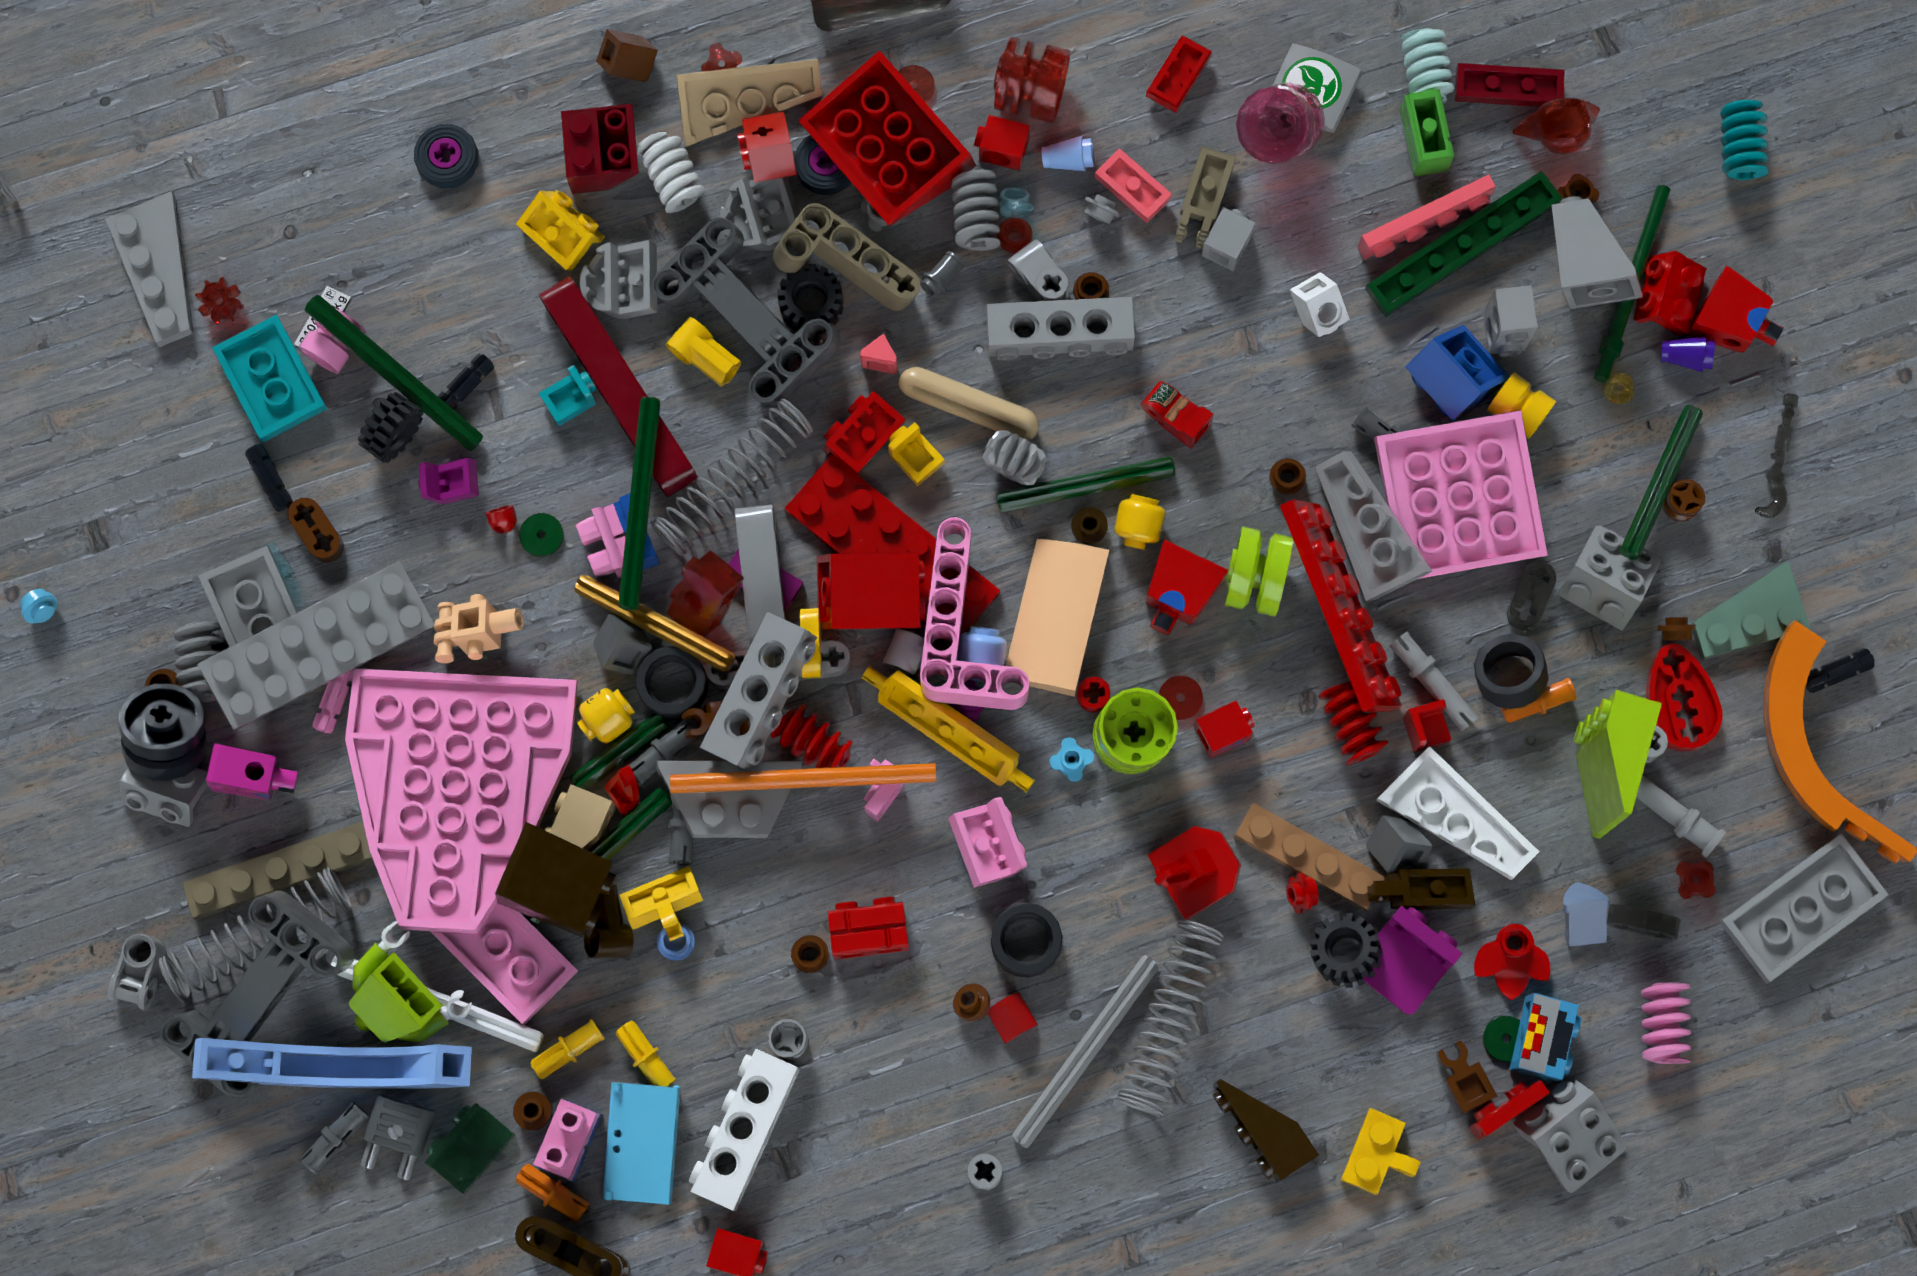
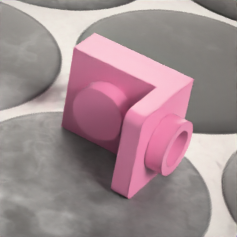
M874 758L869 766L894 765L886 759L880 763ZM904 784L872 785L863 799L867 802L864 807L866 814L878 822L904 788Z

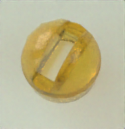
M1617 372L1610 375L1605 384L1604 394L1606 399L1614 404L1630 402L1634 397L1635 391L1633 378L1627 373L1619 374ZM1616 386H1624L1623 391L1616 390Z

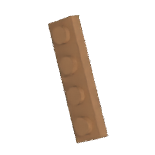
M1255 803L1251 805L1234 835L1236 839L1296 873H1303L1305 877L1311 876L1317 885L1365 912L1372 903L1368 900L1367 887L1371 886L1373 881H1384L1385 879L1381 874Z

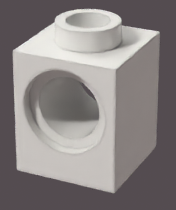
M1321 272L1290 289L1302 324L1318 337L1334 332L1340 325L1350 320L1338 285Z

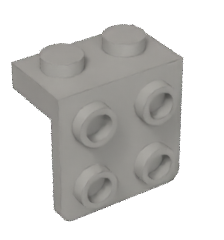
M1596 526L1557 595L1623 631L1641 604L1660 565V560L1646 549H1643L1637 560L1623 557L1620 554V548L1624 538L1603 526Z
M1573 1077L1555 1086L1550 1094L1536 1105L1529 1107L1520 1118L1512 1123L1519 1135L1539 1149L1563 1189L1569 1193L1579 1189L1626 1149L1625 1141L1596 1094Z

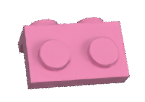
M1001 797L992 799L986 805L957 812L948 817L974 888L1012 877L1027 867L1025 849L1017 839L1012 825L1011 812L1005 807Z

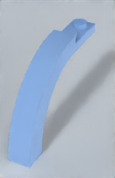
M198 1038L195 1039L192 1078L320 1088L428 1089L470 1086L472 1047L441 1044L412 1047H326Z

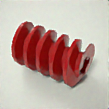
M1351 682L1339 684L1319 694L1320 700H1330L1324 706V712L1326 714H1336L1329 720L1330 727L1341 728L1335 734V740L1348 741L1340 748L1342 755H1353L1346 761L1345 765L1348 766L1369 759L1380 753V750L1389 744L1387 740H1375V736L1383 730L1382 726L1370 727L1369 725L1377 717V713H1365L1362 711Z
M804 703L796 709L792 708L781 718L778 727L771 732L770 737L772 739L781 735L780 745L783 748L793 744L791 753L795 757L805 753L803 763L806 766L812 765L817 761L815 768L845 767L851 757L850 750L853 741L849 740L843 745H839L841 732L837 731L833 735L828 736L829 722L816 727L815 723L818 717L816 712L807 718L803 717L807 706Z

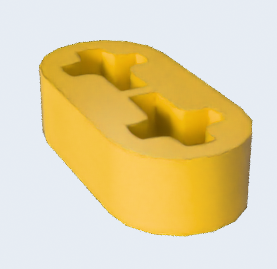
M819 608L800 609V627L817 637L814 655L802 668V678H822Z

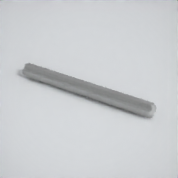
M1146 955L1141 957L1014 1131L1012 1138L1019 1145L1028 1148L1158 971L1159 965L1152 958Z

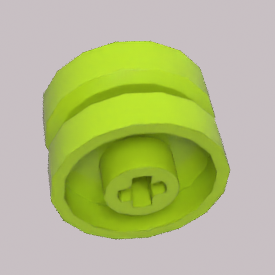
M1242 526L1236 549L1233 548L1226 578L1228 587L1225 606L1243 610L1249 603L1252 588L1257 589L1255 600L1257 613L1276 617L1289 567L1293 538L1274 533L1269 539L1264 555L1260 554L1263 540L1261 531Z

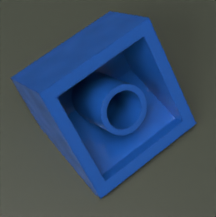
M1464 324L1433 338L1405 366L1410 372L1413 382L1419 388L1426 390L1434 399L1437 409L1445 416L1450 417L1452 421L1468 414L1503 386L1510 378V375Z

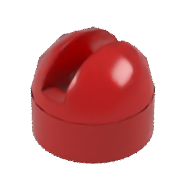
M514 505L498 507L485 513L488 524L496 533L504 534L505 532H511L516 526L517 515Z

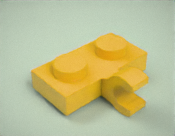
M690 866L619 895L633 930L660 919L670 941L684 936L675 912L703 901Z
M1369 1108L1341 1181L1371 1194L1378 1195L1388 1167L1413 1178L1421 1162L1407 1155L1395 1152L1406 1123Z

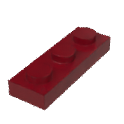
M1458 63L1455 73L1454 102L1561 109L1564 103L1565 70Z

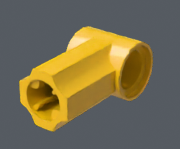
M689 317L667 341L666 347L680 361L689 366L693 364L720 387L728 384L736 375L741 366V361L713 339L712 334L700 322Z

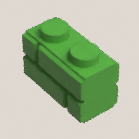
M1435 89L1404 95L1403 104H1401L1399 112L1413 176L1418 177L1448 171L1453 161L1454 153L1452 143L1449 141L1450 134L1440 90Z

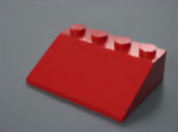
M880 50L798 120L889 227L949 190L952 180L957 175L971 171L976 167L969 151Z

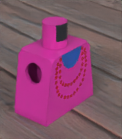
M214 743L206 781L211 790L215 792L271 800L273 790L294 794L298 772L278 768L279 763L275 756ZM253 772H264L259 780L250 779Z

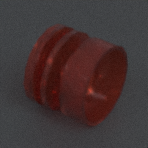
M1010 36L1006 49L1000 56L993 86L995 95L994 110L1004 112L1009 97H1013L1012 114L1018 115L1024 100L1031 101L1030 118L1054 123L1065 87L1071 50L1047 45L1041 59H1035V44L1033 41L1028 40L1023 55H1019L1020 38Z

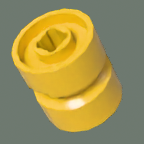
M1514 372L1493 399L1487 411L1493 415L1521 411L1525 435L1529 440L1557 401L1541 390L1533 392L1531 390V383Z

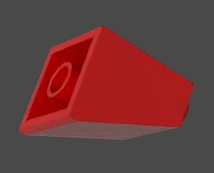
M846 553L817 556V608L820 611L821 630L920 628V620L925 619L926 607L924 598H920L919 583L924 582L925 566L923 561H919V553Z

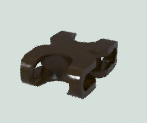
M530 1216L522 1220L517 1226L515 1240L518 1247L538 1259L564 1270L572 1276H601L600 1267L605 1261H609L612 1266L609 1276H630L629 1262L622 1255L552 1220ZM540 1229H545L546 1240L542 1245H538L536 1234Z

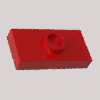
M1181 35L1146 91V97L1177 113L1212 57V51Z

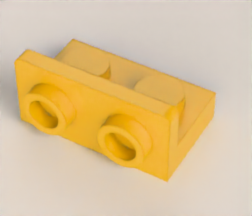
M559 190L555 192L539 191L516 225L566 271H573L593 243H601L605 236L598 230L599 225L593 218L584 213L580 214L572 207L573 201L566 194Z

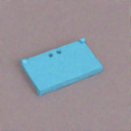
M611 1082L602 1194L604 1200H623L666 1205L672 1203L681 1089L679 1085L666 1087Z

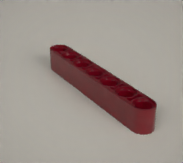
M568 276L538 295L635 448L640 400L642 397L648 396L577 285ZM659 415L653 477L668 498L695 482L698 476Z

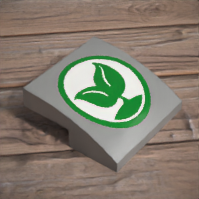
M1292 43L1264 104L1268 111L1299 118L1303 126L1335 133L1360 80L1362 71L1339 58Z

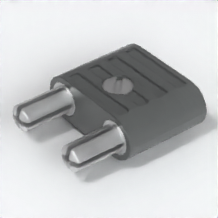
M377 1094L363 1139L367 1141V1145L360 1165L364 1168L367 1167V1169H373L380 1146L404 1153L397 1177L403 1178V1180H410L417 1156L422 1157L436 1111L409 1101Z

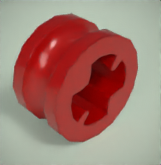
M1100 677L1086 678L1078 686V704L1087 712L1096 713L1102 711L1110 699V687ZM1090 686H1097L1098 692L1101 690L1104 692V696L1099 697L1098 702L1095 704L1089 703L1090 697L1085 699L1083 693L1089 692Z

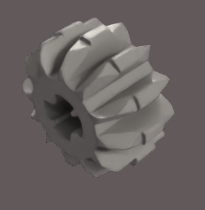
M1003 430L996 431L994 436L989 439L982 456L986 465L993 468V471L1022 485H1034L1037 478H1040L1044 471V465L1047 461L1044 451L1037 448V445L1019 437L1017 434Z

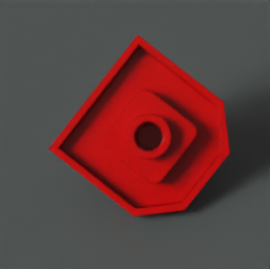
M1193 826L1147 855L1155 868L1157 875L1154 879L1155 883L1158 886L1163 885L1168 890L1185 920H1189L1233 893L1236 889L1241 864L1222 832Z

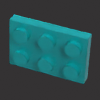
M277 314L212 347L262 443L328 409Z

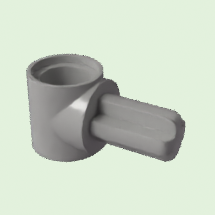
M896 629L882 664L894 671L899 670L905 675H916L918 670L921 671L924 638L903 629ZM934 674V675H933V676H935V677H938V678H940V679H943V680L947 681L946 677H944L943 675H940V674Z

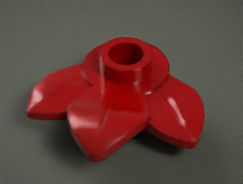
M1509 924L1498 932L1495 941L1481 946L1476 954L1473 969L1476 977L1494 976L1500 992L1507 999L1513 1000L1525 990L1530 978L1539 981L1549 980L1550 961L1546 952L1534 945L1533 935L1528 928L1520 924ZM1514 936L1520 940L1521 945L1518 950H1513L1508 946L1509 937Z

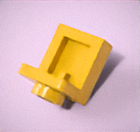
M915 422L908 428L906 426L900 427L889 438L891 442L888 445L889 456L917 487L945 464V459L920 433V427Z

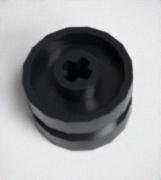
M174 684L150 685L140 688L127 697L120 708L118 719L122 754L127 766L137 775L150 780L162 781L184 777L196 769L205 757L207 744L204 728V710L199 699L188 689Z

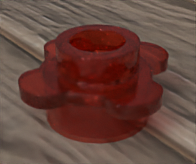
M714 43L709 47L710 55L707 62L701 65V71L737 68V65H740L742 62V56L738 51L730 52L724 49L720 43ZM721 60L725 62L723 67L718 65Z
M1701 861L1691 865L1687 862L1679 863L1676 867V874L1680 877L1678 894L1684 899H1689L1693 895H1702L1705 898L1712 897L1716 892V887L1713 885V865L1708 861ZM1694 876L1699 878L1698 883L1693 882L1692 878Z

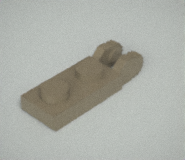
M1202 146L1181 208L1180 215L1182 216L1174 241L1183 242L1188 232L1189 220L1192 218L1203 222L1195 241L1196 248L1203 249L1211 225L1215 224L1236 156Z

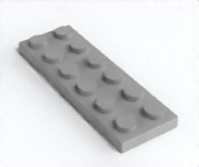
M398 561L198 663L197 666L234 732L433 629L434 622L401 562Z

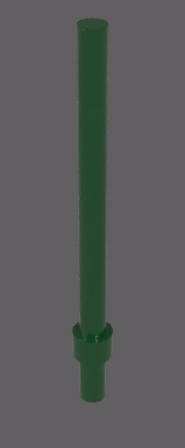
M1658 185L1656 187L1632 260L1639 282H1641L1671 191L1665 185ZM1635 299L1618 302L1608 336L1603 337L1599 348L1601 357L1594 375V379L1598 382H1608L1614 361L1621 355L1624 346L1622 337Z

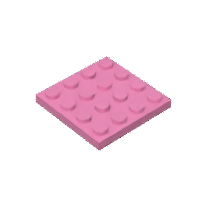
M1521 411L1374 437L1386 503L1433 571L1419 579L1548 556Z

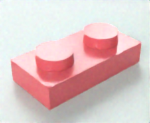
M1120 148L1095 172L1094 178L1146 223L1171 200L1172 193Z

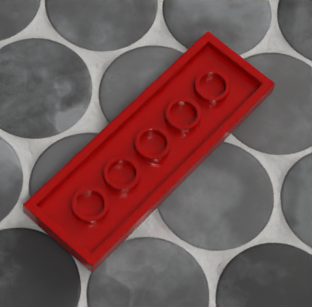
M831 454L784 508L785 512L836 554L919 553V561H923L925 566L924 582L919 583L920 598H924L926 607L925 619L920 620V622L926 626L937 539ZM970 565L968 566L961 634L968 632L970 626L977 622L1000 595V589ZM952 568L941 572V576L948 580L955 579L960 575L957 570ZM948 603L941 604L936 608L937 612L942 615H950L956 610L954 606ZM942 639L949 646H951V643L948 640Z
M1294 499L1280 505L1362 711L1391 712L1402 707L1399 700L1401 696L1400 687L1396 679L1389 675L1386 668V652L1382 645L1376 642L1371 628H1373L1372 618L1369 612L1362 608L1358 599L1359 586L1355 578L1348 574L1343 562L1346 560V555L1342 545L1334 539L1330 530L1332 520L1328 511L1321 507L1320 504Z

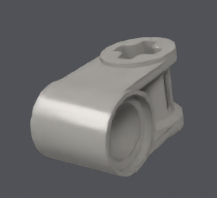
M1037 239L1006 261L1016 279L1029 290L1037 301L1069 299L1068 278ZM1050 286V287L1052 288V289L1046 291V288H1047V287Z
M135 934L125 941L116 970L109 983L107 993L109 1001L116 1002L120 999L138 1004V1007L146 1011L149 1009L155 998L158 979L161 973L158 963L159 958L166 956L167 952L164 943L160 939L146 934ZM148 942L151 947V954L146 961L141 962L137 955L138 949L143 943ZM128 986L137 988L138 991L129 990Z

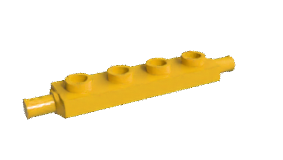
M872 666L866 669L861 679L879 690L878 702L999 787L1009 780L1025 793L1031 788L1035 779H1032L1017 768L1020 754L947 703L934 702L927 699L921 691V685L901 671L897 670L887 678L872 668Z

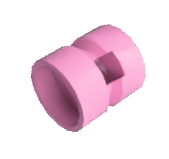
M338 310L342 315H344L349 321H351L356 327H358L363 333L366 334V330L357 321H355L353 318L343 313L342 311ZM315 321L317 330L309 331L298 348L305 356L332 373L339 374L349 359L347 353L349 348L336 337L332 338L333 335Z

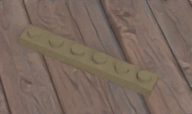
M360 822L182 882L191 916L193 919L198 920L251 902L257 897L268 893L283 891L304 884V879L308 882L319 879L317 876L318 872L324 877L323 869L327 867L331 868L334 873L372 861L373 858L369 850L364 823Z

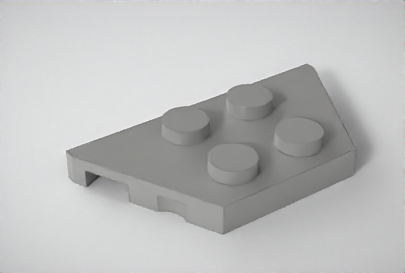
M657 761L656 770L659 776H662L669 791L670 775L747 771L728 761ZM760 761L753 767L752 771L801 769L802 761ZM791 788L673 793L670 797L676 808L680 810L692 838H767Z

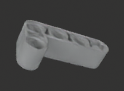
M772 504L735 508L750 645L767 612L786 620L777 547L776 518Z

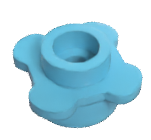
M1065 738L1061 742L1062 748L1057 755H1053L1050 758V766L1053 770H1059L1062 774L1066 775L1070 781L1077 782L1082 779V772L1086 765L1094 761V754L1090 749H1083L1078 746L1074 738ZM1073 756L1076 760L1074 763H1070L1068 758Z

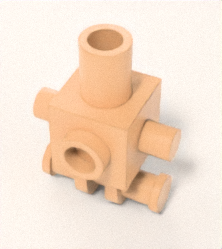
M480 594L471 595L470 602L457 605L451 602L439 603V619L435 620L434 629L437 632L434 635V644L438 646L435 660L443 664L453 662L454 654L452 651L453 647L459 646L468 654V658L472 660L481 659L483 651L501 648V633L523 629L524 620L521 610L513 608L497 611Z

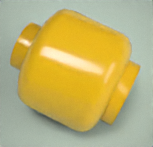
M1131 494L1130 499L1120 502L1114 532L1118 536L1125 538L1123 545L1145 550L1146 543L1154 544L1159 542L1166 517L1165 509L1159 506L1160 500Z
M603 688L580 705L579 712L583 719L577 723L590 741L597 737L601 742L609 743L632 726L633 720L631 715L635 711L619 689L613 692L611 689Z

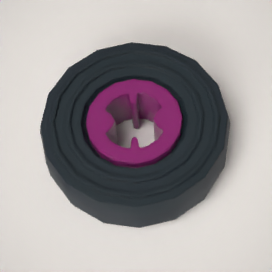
M438 124L427 129L418 138L414 147V162L419 174L429 184L439 188H455L466 183L474 175L478 166L479 151L473 137L463 128L453 124ZM444 150H449L451 153L450 161L447 163H443L441 158Z
M811 135L805 137L797 147L794 156L796 176L801 184L812 193L820 195L837 194L846 189L851 183L833 161L832 168L826 169V166L823 169L819 168V159L825 157L828 160L829 156Z

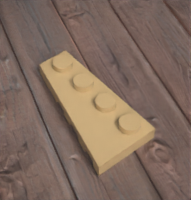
M818 59L676 74L685 147L743 125L742 119L780 112L822 96Z

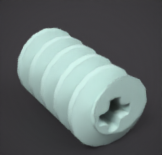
M1424 28L1415 29L1403 34L1400 39L1403 42L1401 49L1405 55L1404 65L1407 68L1408 91L1416 93L1437 89L1440 90L1442 102L1445 103L1447 101L1445 95L1453 92L1455 89L1452 83L1445 82L1452 77V72L1448 69H1442L1450 63V59L1447 56H1440L1448 50V46L1440 42L1445 38V32L1439 29Z

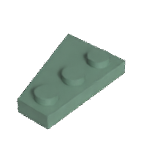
M1786 561L1692 623L1696 624V630H1692L1701 660L1778 641L1788 624L1794 620L1811 630L1789 561Z

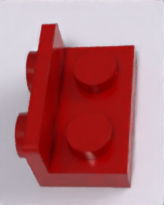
M874 391L867 398L860 395L847 410L851 416L843 424H840L838 421L835 422L823 436L827 440L823 451L828 455L832 453L855 475L861 472L889 441L891 435L906 421L903 416Z

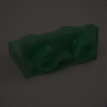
M475 1103L472 1107L466 1105L458 1112L452 1121L455 1127L446 1137L440 1135L430 1145L426 1152L430 1156L424 1162L462 1194H466L516 1135L478 1103Z

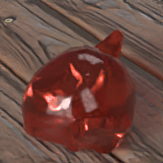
M1577 98L1554 99L1543 104L1535 113L1529 115L1513 129V134L1540 141L1542 146L1552 153L1571 154L1588 142L1591 136V126L1596 121L1600 108L1589 101Z

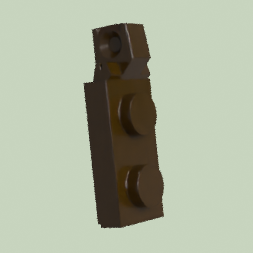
M1469 868L1400 869L1396 873L1386 875L1387 881H1373V884L1367 887L1369 902L1390 901L1391 909H1398L1400 906H1403L1406 910L1409 907L1416 910L1471 909L1475 906L1471 871Z

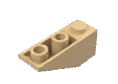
M570 785L568 792H562L556 802L554 812L557 813V817L553 826H547L545 831L588 851L605 835L617 807L611 800Z

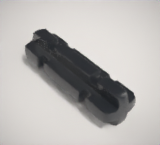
M482 353L477 354L470 362L472 365L470 367L466 366L448 384V390L446 392L442 391L438 395L453 410L458 407L456 404L458 401L462 402L482 382L480 378L482 376L486 377L494 369L492 361Z
M261 444L248 448L245 451V456L252 467H254L253 471L265 493L269 496L268 499L277 512L288 509L293 500L289 492L284 489L285 485L274 464L269 460L270 457Z
M1863 648L1852 653L1853 657L1851 658L1850 655H1846L1820 666V671L1817 668L1810 670L1805 687L1809 693H1815L1825 689V684L1830 687L1856 676V671L1863 673L1875 667L1874 656L1868 649Z

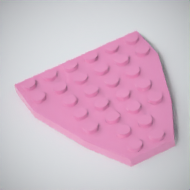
M354 669L345 741L369 850L401 930L476 934L479 932L497 904L496 889L525 822L537 827L540 826L570 760L578 693L577 680Z

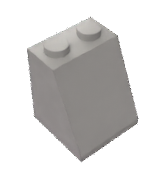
M1568 197L1562 199L1558 204H1553L1552 213L1561 288L1569 308L1576 309L1643 298L1635 267L1589 198Z

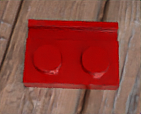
M1541 1080L1529 1086L1522 1081L1504 1093L1508 1100L1496 1108L1493 1102L1476 1112L1474 1117L1477 1121L1469 1126L1477 1140L1487 1137L1550 1092Z

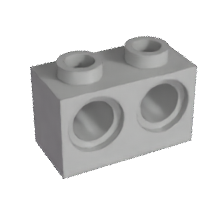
M1532 285L1494 290L1483 312L1488 352L1490 354L1500 353L1501 357H1513L1521 354L1527 348L1538 328Z

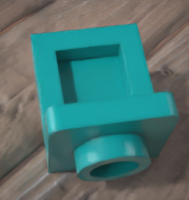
M574 365L567 368L570 375L539 392L540 398L558 426L563 425L596 405L592 395L597 390L586 371L579 374Z

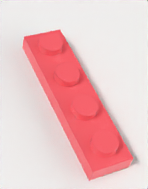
M1488 174L1362 235L1358 250L1364 260L1374 255L1376 258L1386 256L1395 249V245L1405 240L1408 243L1415 242L1427 233L1426 230L1436 225H1439L1440 228L1446 227L1456 221L1459 214L1469 209L1472 213L1483 209L1490 203V198L1496 185Z

